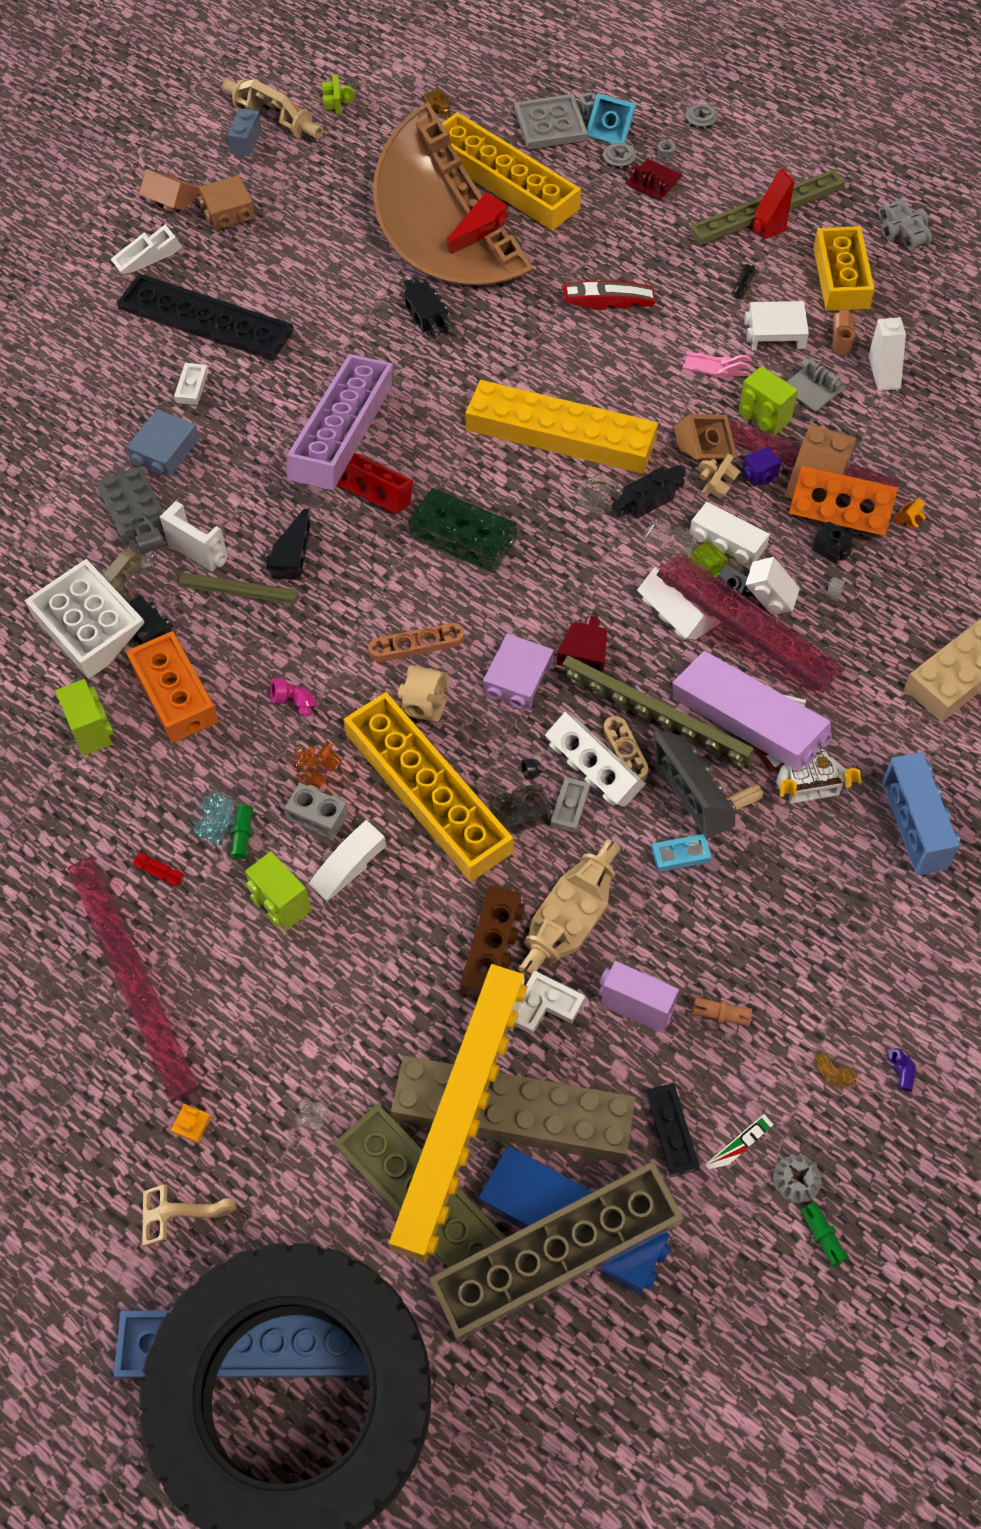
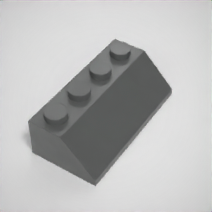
M663 731L653 732L656 764L705 838L709 839L735 827L737 809L733 801L725 798L721 784L717 780L714 781L712 779L707 764L700 762L693 744H688L681 735Z

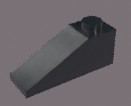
M309 509L301 511L275 542L271 555L267 556L266 568L270 570L272 579L301 580L311 525Z

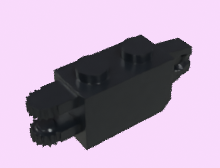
M416 277L403 281L405 308L422 333L430 331L433 337L437 338L440 336L438 328L440 326L443 327L446 333L452 332L451 322L447 318V307L444 302L441 303L438 299L436 290L434 288L431 289L426 281L421 283Z
M677 465L667 470L661 467L623 487V494L612 503V513L616 518L631 513L638 519L670 502L675 497V491L684 485L685 467Z

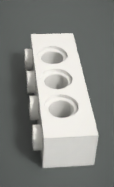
M564 712L545 734L551 741L549 746L560 755L564 753L569 758L566 762L578 772L581 770L587 775L584 778L585 781L590 783L595 789L599 787L604 792L602 797L612 806L617 804L625 807L646 784L574 715ZM578 738L579 746L573 750L572 743ZM596 755L597 763L595 766L590 767V759ZM614 772L615 781L609 785L607 782L608 776Z

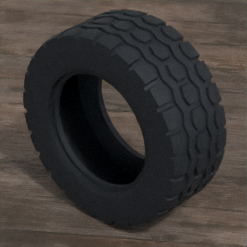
M286 1243L260 1246V1249L255 1251L250 1249L228 1258V1262H225L223 1265L220 1263L201 1275L198 1278L199 1282L194 1286L190 1285L173 1304L174 1309L171 1313L167 1312L154 1336L156 1338L154 1345H150L143 1368L145 1376L144 1381H141L139 1393V1410L142 1411L140 1427L144 1447H147L148 1450L147 1457L157 1480L161 1482L164 1487L163 1490L170 1501L179 1511H182L187 1516L186 1518L200 1529H362L379 1516L400 1493L418 1462L428 1432L431 1412V1375L426 1347L412 1313L396 1290L387 1281H384L371 1267L359 1260L352 1259L350 1255L328 1247L325 1249L320 1248L319 1245L308 1243H294L293 1245H286ZM304 1315L315 1317L331 1323L342 1330L361 1351L367 1363L370 1378V1401L367 1416L361 1432L352 1447L335 1465L325 1472L297 1483L272 1484L261 1482L242 1471L227 1455L220 1443L212 1414L215 1380L228 1352L242 1336L254 1327L282 1316Z

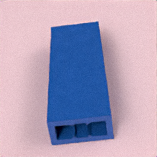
M507 1146L478 1199L479 1206L524 1229L593 1192ZM666 1232L597 1268L596 1271L641 1295L644 1288L650 1290L658 1275L653 1270L658 1260L664 1263L672 1247L667 1244L670 1234Z

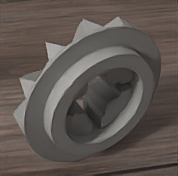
M696 104L689 107L686 111V121L689 122V126L695 125L696 129L701 126L705 130L707 126L712 128L714 123H717L718 112L710 105Z
M615 143L606 147L603 152V160H605L606 165H612L613 169L619 166L622 170L623 166L629 168L631 164L635 163L636 151L627 144Z
M793 1153L788 1157L782 1158L774 1169L773 1181L775 1188L788 1201L794 1203L808 1202L818 1194L821 1188L822 1174L817 1168V1163H813L806 1155L798 1156ZM791 1171H795L797 1174L807 1171L803 1178L805 1184H801L798 1181L789 1185L793 1177Z

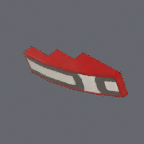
M581 281L564 283L563 285L565 303L595 310H606L608 306L626 309L630 308L632 304L653 307L656 302L653 286L622 281Z

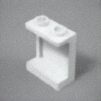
M804 301L750 302L749 312H745V325H749V328H747V342H751L752 350L757 349L759 341H796L797 349H806L809 332Z
M175 501L160 516L168 546L211 572L217 567L223 566L228 555L221 528L216 526L209 534L203 533L188 524L184 506Z

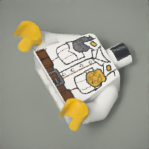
M819 749L813 761L809 765L805 764L799 772L786 764L782 765L776 785L780 789V797H784V794L789 793L791 804L838 796L843 782L847 788L852 786V782L861 784V771L856 768L846 769L834 758L829 757L826 750Z

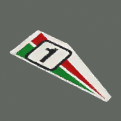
M763 1114L705 1164L706 1167L712 1169L729 1165L774 1124Z

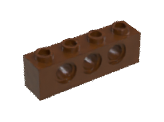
M489 885L460 982V995L475 999L479 998L488 974L480 971L482 967H490L493 964L508 969L511 960V953H507L510 944L515 945L518 935V928H514L516 920H522L525 910V904L521 903L520 892ZM498 917H504L507 919V921L504 923H498L495 921V919ZM490 942H498L501 945L496 948H491L487 944Z

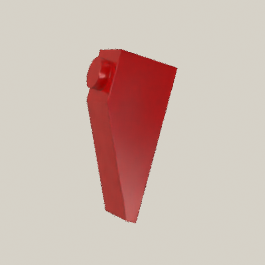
M783 168L777 172L755 211L752 227L754 232L760 234L764 240L785 232L787 228L795 181Z
M485 192L446 239L449 252L459 251L483 239L486 235L499 229L500 226H504L508 220L507 205Z

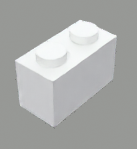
M774 557L754 561L745 584L769 613L774 615L793 611L800 589Z

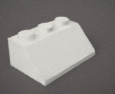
M654 567L637 589L643 596L642 600L648 606L654 607L659 612L658 616L664 622L671 624L675 628V633L684 640H696L727 619L677 570Z

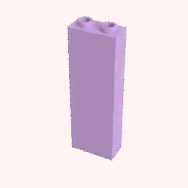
M703 651L672 682L673 696L679 702L798 772L805 764L809 765L819 749L826 747L832 738L831 721L706 651Z

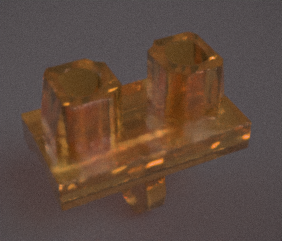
M326 741L315 757L312 755L315 752L313 746H309L306 750L298 748L295 751L294 756L298 761L294 766L298 770H301L304 765L307 766L296 783L297 785L301 783L307 786L313 785L318 789L321 788L327 777L316 769L321 765L332 773L341 761L331 751L333 744Z

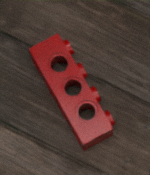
M354 453L337 485L352 494H356L371 503L387 509L389 512L398 514L411 504L414 480Z

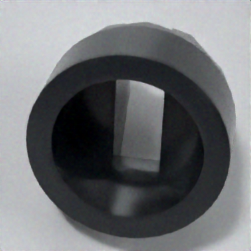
M534 758L522 760L521 769L525 780L535 779L541 774L542 770L537 768V765H541L538 760Z

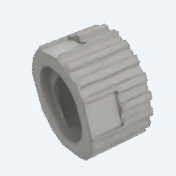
M668 140L659 142L658 156L662 159L672 158L675 155L676 145L674 142Z
M834 577L828 588L826 598L838 602L845 581Z

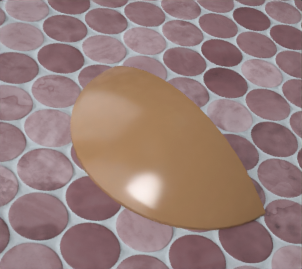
M429 102L417 108L402 121L389 137L381 152L374 174L373 199L380 227L393 249L406 262L424 274L454 284H496L520 277L534 270L513 235L509 236L503 226L459 251L449 252L446 239L482 195L464 169L461 159L451 145L448 132Z

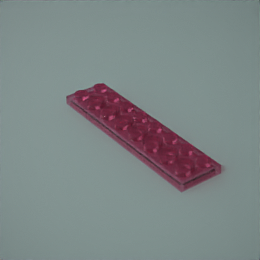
M682 552L663 565L656 576L662 579L664 584L682 593L685 599L696 603L703 608L706 614L714 616L724 623L727 629L741 635L748 644L756 646L768 658L786 667L789 673L800 677L807 682L810 688L823 694L845 668Z

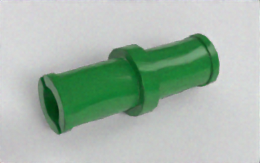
M240 804L236 806L235 825L231 828L233 840L230 857L232 859H247L249 838L252 837L253 830L250 828L253 807L250 805Z
M818 1203L809 1204L807 1206L808 1210L804 1207L800 1213L804 1216L814 1234L812 1237L814 1242L820 1244L831 1267L841 1265V1260L846 1262L849 1256L845 1253L835 1236L836 1229L834 1226L829 1225Z

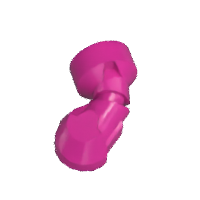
M272 678L270 697L273 704H284L287 699L291 698L295 705L299 707L298 714L300 716L312 714L311 707L317 706V702L309 690L302 686L293 687L284 678Z

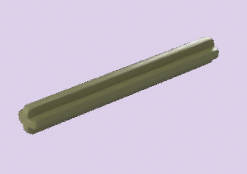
M181 573L179 578L180 586L185 588L296 604L298 600V591L294 589L189 573Z

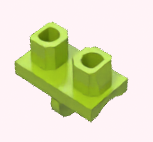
M338 74L332 75L331 82H322L324 110H336V114H342L341 102L347 104L353 101L355 98L354 89L347 85L339 88Z

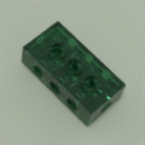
M431 488L408 521L409 537L492 574L496 572L517 540V523L434 488Z

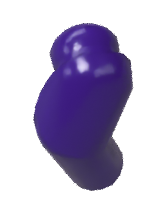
M898 1048L892 1049L888 1054V1059L900 1075L898 1090L912 1092L916 1065L904 1051Z

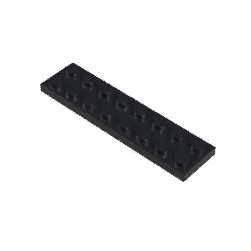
M142 274L137 275L117 301L118 309L272 361L294 331L293 324Z

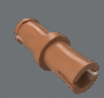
M699 997L694 999L695 1006L692 1008V1015L717 1019L718 1023L727 1021L747 1027L750 1025L751 1020L749 1018L739 1015L752 1017L751 1008L729 1005L724 1000L715 1002Z

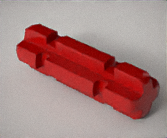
M138 853L133 861L134 867L140 870L144 868L146 873L163 881L166 879V882L173 886L180 885L184 878L183 872L177 869L172 870V867L154 858L152 860L150 856L144 853Z

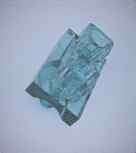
M212 790L210 796H206L203 799L201 806L205 812L202 820L196 822L193 830L194 833L216 845H222L228 824H235V816L232 815L236 799L226 796L218 790Z

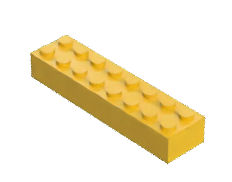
M458 112L442 123L449 134L451 145L461 159L462 165L471 180L551 231L580 210L581 188Z
M484 380L479 381L465 413L467 431L644 474L656 442L658 422Z
M387 692L344 718L347 737L470 882L514 853V838Z

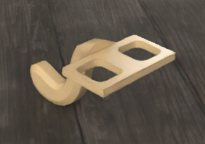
M165 1184L143 1191L142 1246L167 1240V1222L174 1217H222L236 1210V1201L231 1198H224L214 1204L167 1202V1185ZM160 1191V1205L150 1210L151 1194ZM160 1221V1234L158 1238L150 1240V1225Z

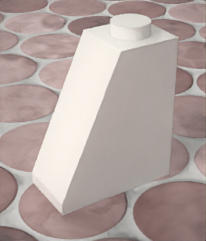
M901 317L878 319L868 359L878 391L901 389L906 339Z

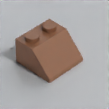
M146 169L139 194L147 197L146 201L155 205L162 203L164 204V209L176 212V209L184 210L200 193L199 187L170 175Z

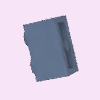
M239 108L227 134L230 154L251 156L262 131L259 111Z

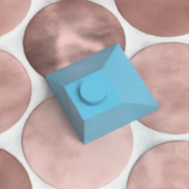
M597 93L587 127L588 136L614 144H625L637 104Z

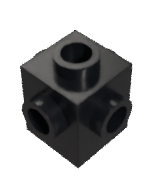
M724 564L713 586L723 591L722 596L735 602L736 599L745 600L753 594L745 585L750 569L740 564L738 567L733 564Z

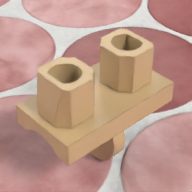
M727 454L723 462L716 466L717 462L714 459L710 461L703 460L699 464L700 478L702 480L709 479L700 493L701 495L707 497L711 493L719 499L724 497L730 486L720 480L721 477L731 484L740 472L731 464L733 456Z

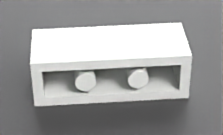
M708 502L704 504L692 519L690 535L696 541L705 542L713 546L717 552L726 553L734 557L738 563L748 564L749 566H752V563L757 561L765 551L770 535Z

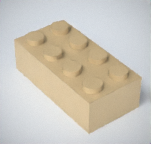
M981 619L909 674L904 690L941 722L981 692Z

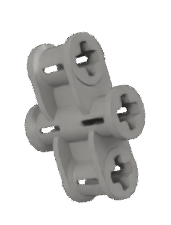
M897 199L888 206L881 205L879 207V218L884 222L881 226V232L888 241H892L897 236L909 251L915 250L917 246L922 244L928 245L931 243L932 235L927 227L928 215L924 209L920 208L915 213H912V210L902 199Z

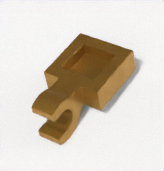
M442 89L432 90L423 94L424 101L426 103L429 102L433 110H437L442 118L450 116L447 111L450 101Z

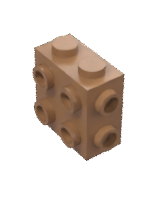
M239 175L199 186L201 195L198 196L201 209H205L206 220L208 223H212L215 231L255 219L253 202Z

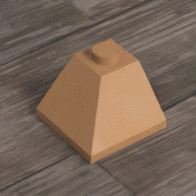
M689 414L674 426L679 449L694 459L724 460L727 454L733 456V460L738 458L727 415Z

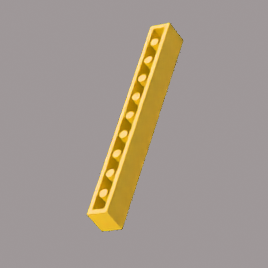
M493 964L489 968L389 1241L390 1250L395 1253L426 1263L429 1254L434 1256L440 1239V1237L436 1236L440 1224L445 1225L450 1212V1207L446 1206L450 1195L455 1196L460 1184V1178L457 1177L460 1166L465 1167L468 1162L471 1149L467 1148L470 1137L476 1138L481 1122L477 1120L480 1109L486 1110L490 1098V1093L487 1092L490 1082L495 1083L500 1070V1065H497L499 1055H505L510 1039L506 1038L509 1028H515L519 1012L515 1011L518 1002H524L528 986L524 985V974Z

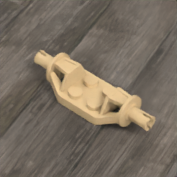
M230 79L224 80L222 90L232 95V102L236 107L241 108L243 106L249 110L258 111L265 104L273 110L278 108L281 112L279 123L291 131L294 137L300 139L306 133L315 139H319L322 136L323 127L312 122L311 112L298 108L283 93L255 79H241L238 83Z
M606 840L596 856L588 853L584 854L580 860L581 862L559 879L532 918L529 936L524 940L530 952L518 967L520 973L525 975L528 972L527 978H530L533 972L539 969L544 960L549 963H556L559 958L578 951L607 909L610 881L615 877V872L610 863L620 851V847L615 842L610 847L612 841ZM599 879L602 880L600 886L597 885ZM557 941L562 942L555 949L552 947Z

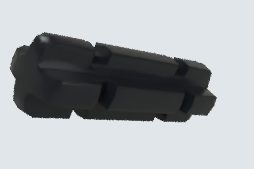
M744 265L737 281V286H735L733 291L734 298L744 299L745 292H747L752 280L751 278L755 273L754 265Z

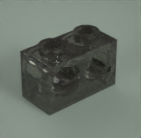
M542 784L535 786L527 785L519 791L510 794L503 793L491 800L492 814L511 835L551 822L553 816L552 806ZM530 803H537L538 806L532 807V806H529L528 804H530ZM506 811H511V812H513L514 814H512V815H505V814H503V813L506 812Z

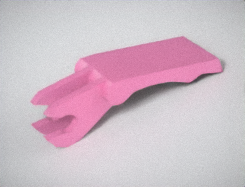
M687 351L686 361L683 364L684 370L727 378L728 376L749 375V372L740 369H750L751 365L741 361L752 362V358L747 355H739L734 358L729 356L713 357L701 352Z

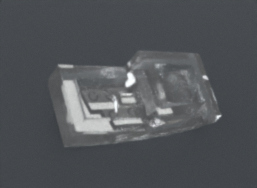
M653 518L641 538V541L683 558L689 556L698 540L679 526L673 530Z

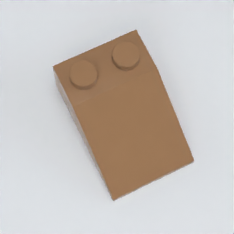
M810 424L801 445L784 498L793 500L801 465L845 475L854 452L856 438ZM816 488L812 493L813 499L817 502L824 501L827 496L823 488Z

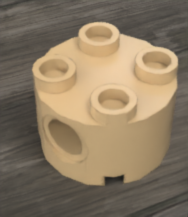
M410 665L407 670V680L405 684L400 685L398 690V698L402 699L401 709L408 717L432 722L439 721L447 699L443 698L444 692H449L448 674L438 670Z

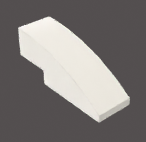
M165 224L149 238L144 232L111 258V260L122 274H127L169 257L183 247Z
M365 820L329 856L308 884L328 902L365 870L367 863L386 847L385 836Z

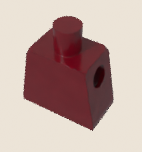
M587 616L584 624L578 622L571 624L557 652L558 666H563L566 657L570 656L604 673L607 629L599 627L600 619L598 617Z

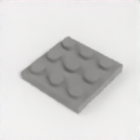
M574 94L514 103V110L527 150L587 141L588 133Z

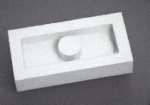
M184 364L174 395L176 403L198 405L208 374L207 365Z

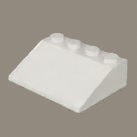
M87 559L24 600L33 618L88 679L107 667L144 624V620Z

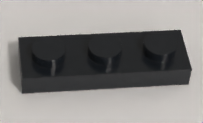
M675 1084L646 1089L645 1095L670 1178L699 1171L700 1166Z

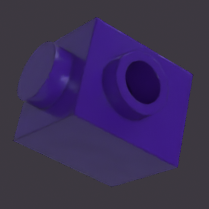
M767 446L744 457L741 470L742 475L746 481L750 480L754 487L760 484L766 485L779 476L781 461L770 447Z

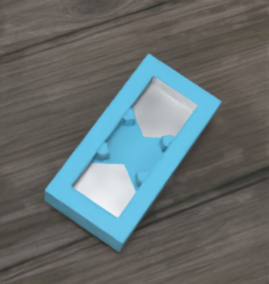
M703 834L653 843L651 847L658 872L710 863L712 858L707 840Z

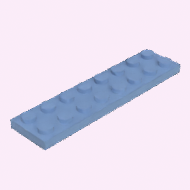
M120 1311L114 1377L116 1379H144L145 1373H143V1368L150 1345H154L156 1340L154 1336L167 1312L171 1313V1311ZM290 1315L263 1322L242 1336L223 1360L216 1378L369 1377V1372L361 1351L342 1330L331 1323L315 1317Z

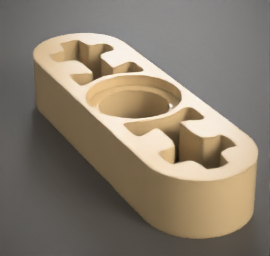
M618 716L609 717L604 722L603 733L612 752L631 770L632 764L630 761L634 760L635 767L641 769V773L637 776L644 781L648 775V764L626 721ZM612 725H615L616 728L620 727L619 735L621 738L618 740L615 730H611ZM626 745L631 747L633 752L629 755H623L618 749Z

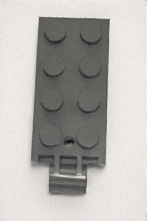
M141 466L130 468L114 476H107L103 480L96 482L123 542L135 538L141 555L165 546L159 529L163 528L160 516L164 511Z

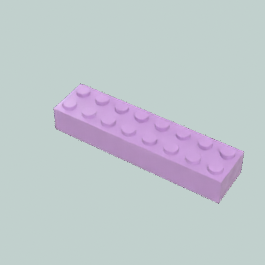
M352 354L347 356L287 454V480L317 486L322 489L334 490L392 387V363Z

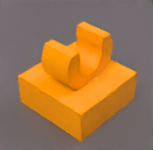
M920 497L904 504L891 519L898 525L906 523L909 529L914 530L919 527L915 519L919 522L926 519L924 513L920 511L925 506V503Z
M184 1104L171 1128V1132L199 1143L211 1119V1115Z

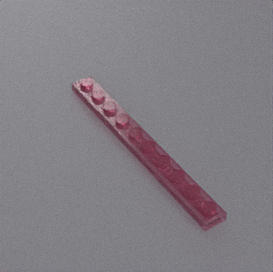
M93 856L67 867L172 1102L200 1090Z

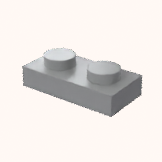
M565 777L550 827L573 833L577 832L591 783Z

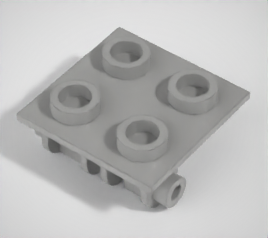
M806 358L802 362L804 368L789 379L787 383L798 389L796 399L816 413L844 390L845 386L841 382L840 377H836L828 369L825 370L824 366L819 367V364L814 359Z

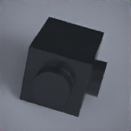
M829 521L815 536L812 550L837 564L841 558L846 560L853 550V547H851L853 535Z

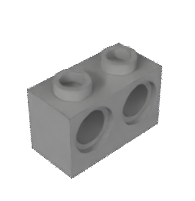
M301 783L298 784L284 807L287 820L333 840L348 816L347 803L341 797L327 795L313 785L306 786ZM304 803H311L309 806L306 807L301 806ZM327 813H335L330 817L325 816Z

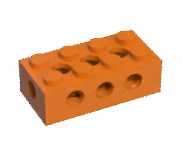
M801 465L789 514L823 522L830 521L836 525L885 536L898 487ZM816 488H823L826 491L827 496L824 501L817 502L813 499L812 493ZM841 493H846L850 496V504L846 507H840L836 503V498ZM864 499H871L874 502V509L869 513H865L860 509V503Z
M173 631L126 651L131 667L171 744L219 723L214 705Z

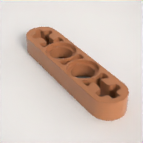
M449 623L379 637L369 643V656L376 662H384L457 647L464 641V629L460 624ZM450 632H455L457 638H452ZM439 634H442L443 641H440ZM425 637H433L436 640L430 645L422 642ZM401 642H409L411 644V647L406 650H402L398 648V644ZM392 643L394 651H391L390 644ZM376 647H381L383 652L378 653Z

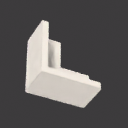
M534 971L526 984L528 990L523 1003L518 1002L515 1011L519 1012L515 1027L533 1035L546 1011L572 1024L578 1012H582L584 1009L585 996Z

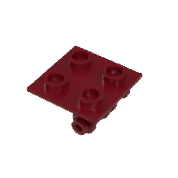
M647 159L641 166H631L629 170L631 177L625 184L661 200L680 180L683 174Z

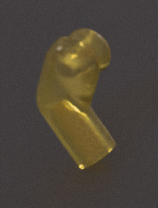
M822 1053L814 1058L826 1082L841 1087H848L855 1081V1071L850 1067L843 1069L834 1067L827 1053Z

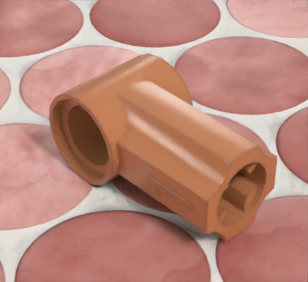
M841 310L835 313L833 317L832 350L839 355H846L851 352L856 333L854 330V315L849 310Z

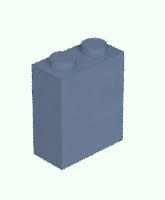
M156 409L127 445L126 449L131 463L136 467L143 466L158 476L163 474L170 477L197 443L199 435L196 424Z

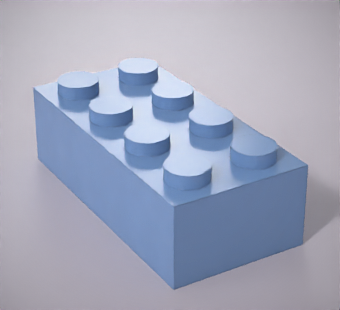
M923 752L891 758L882 781L916 876L948 870L960 847V837L956 831H953L950 823V812L948 808H944L941 800V789L934 782L932 766L929 761H926Z

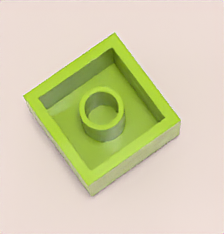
M761 366L743 381L738 412H740L744 419H750L756 423L762 431L776 435L792 420L798 389Z
M85 679L55 690L83 756L112 745L109 736L114 733L94 686L88 688Z
M272 851L245 871L248 880L246 886L252 893L250 895L251 900L258 908L263 906L268 911L267 917L274 926L281 925L287 931L312 911L305 886Z

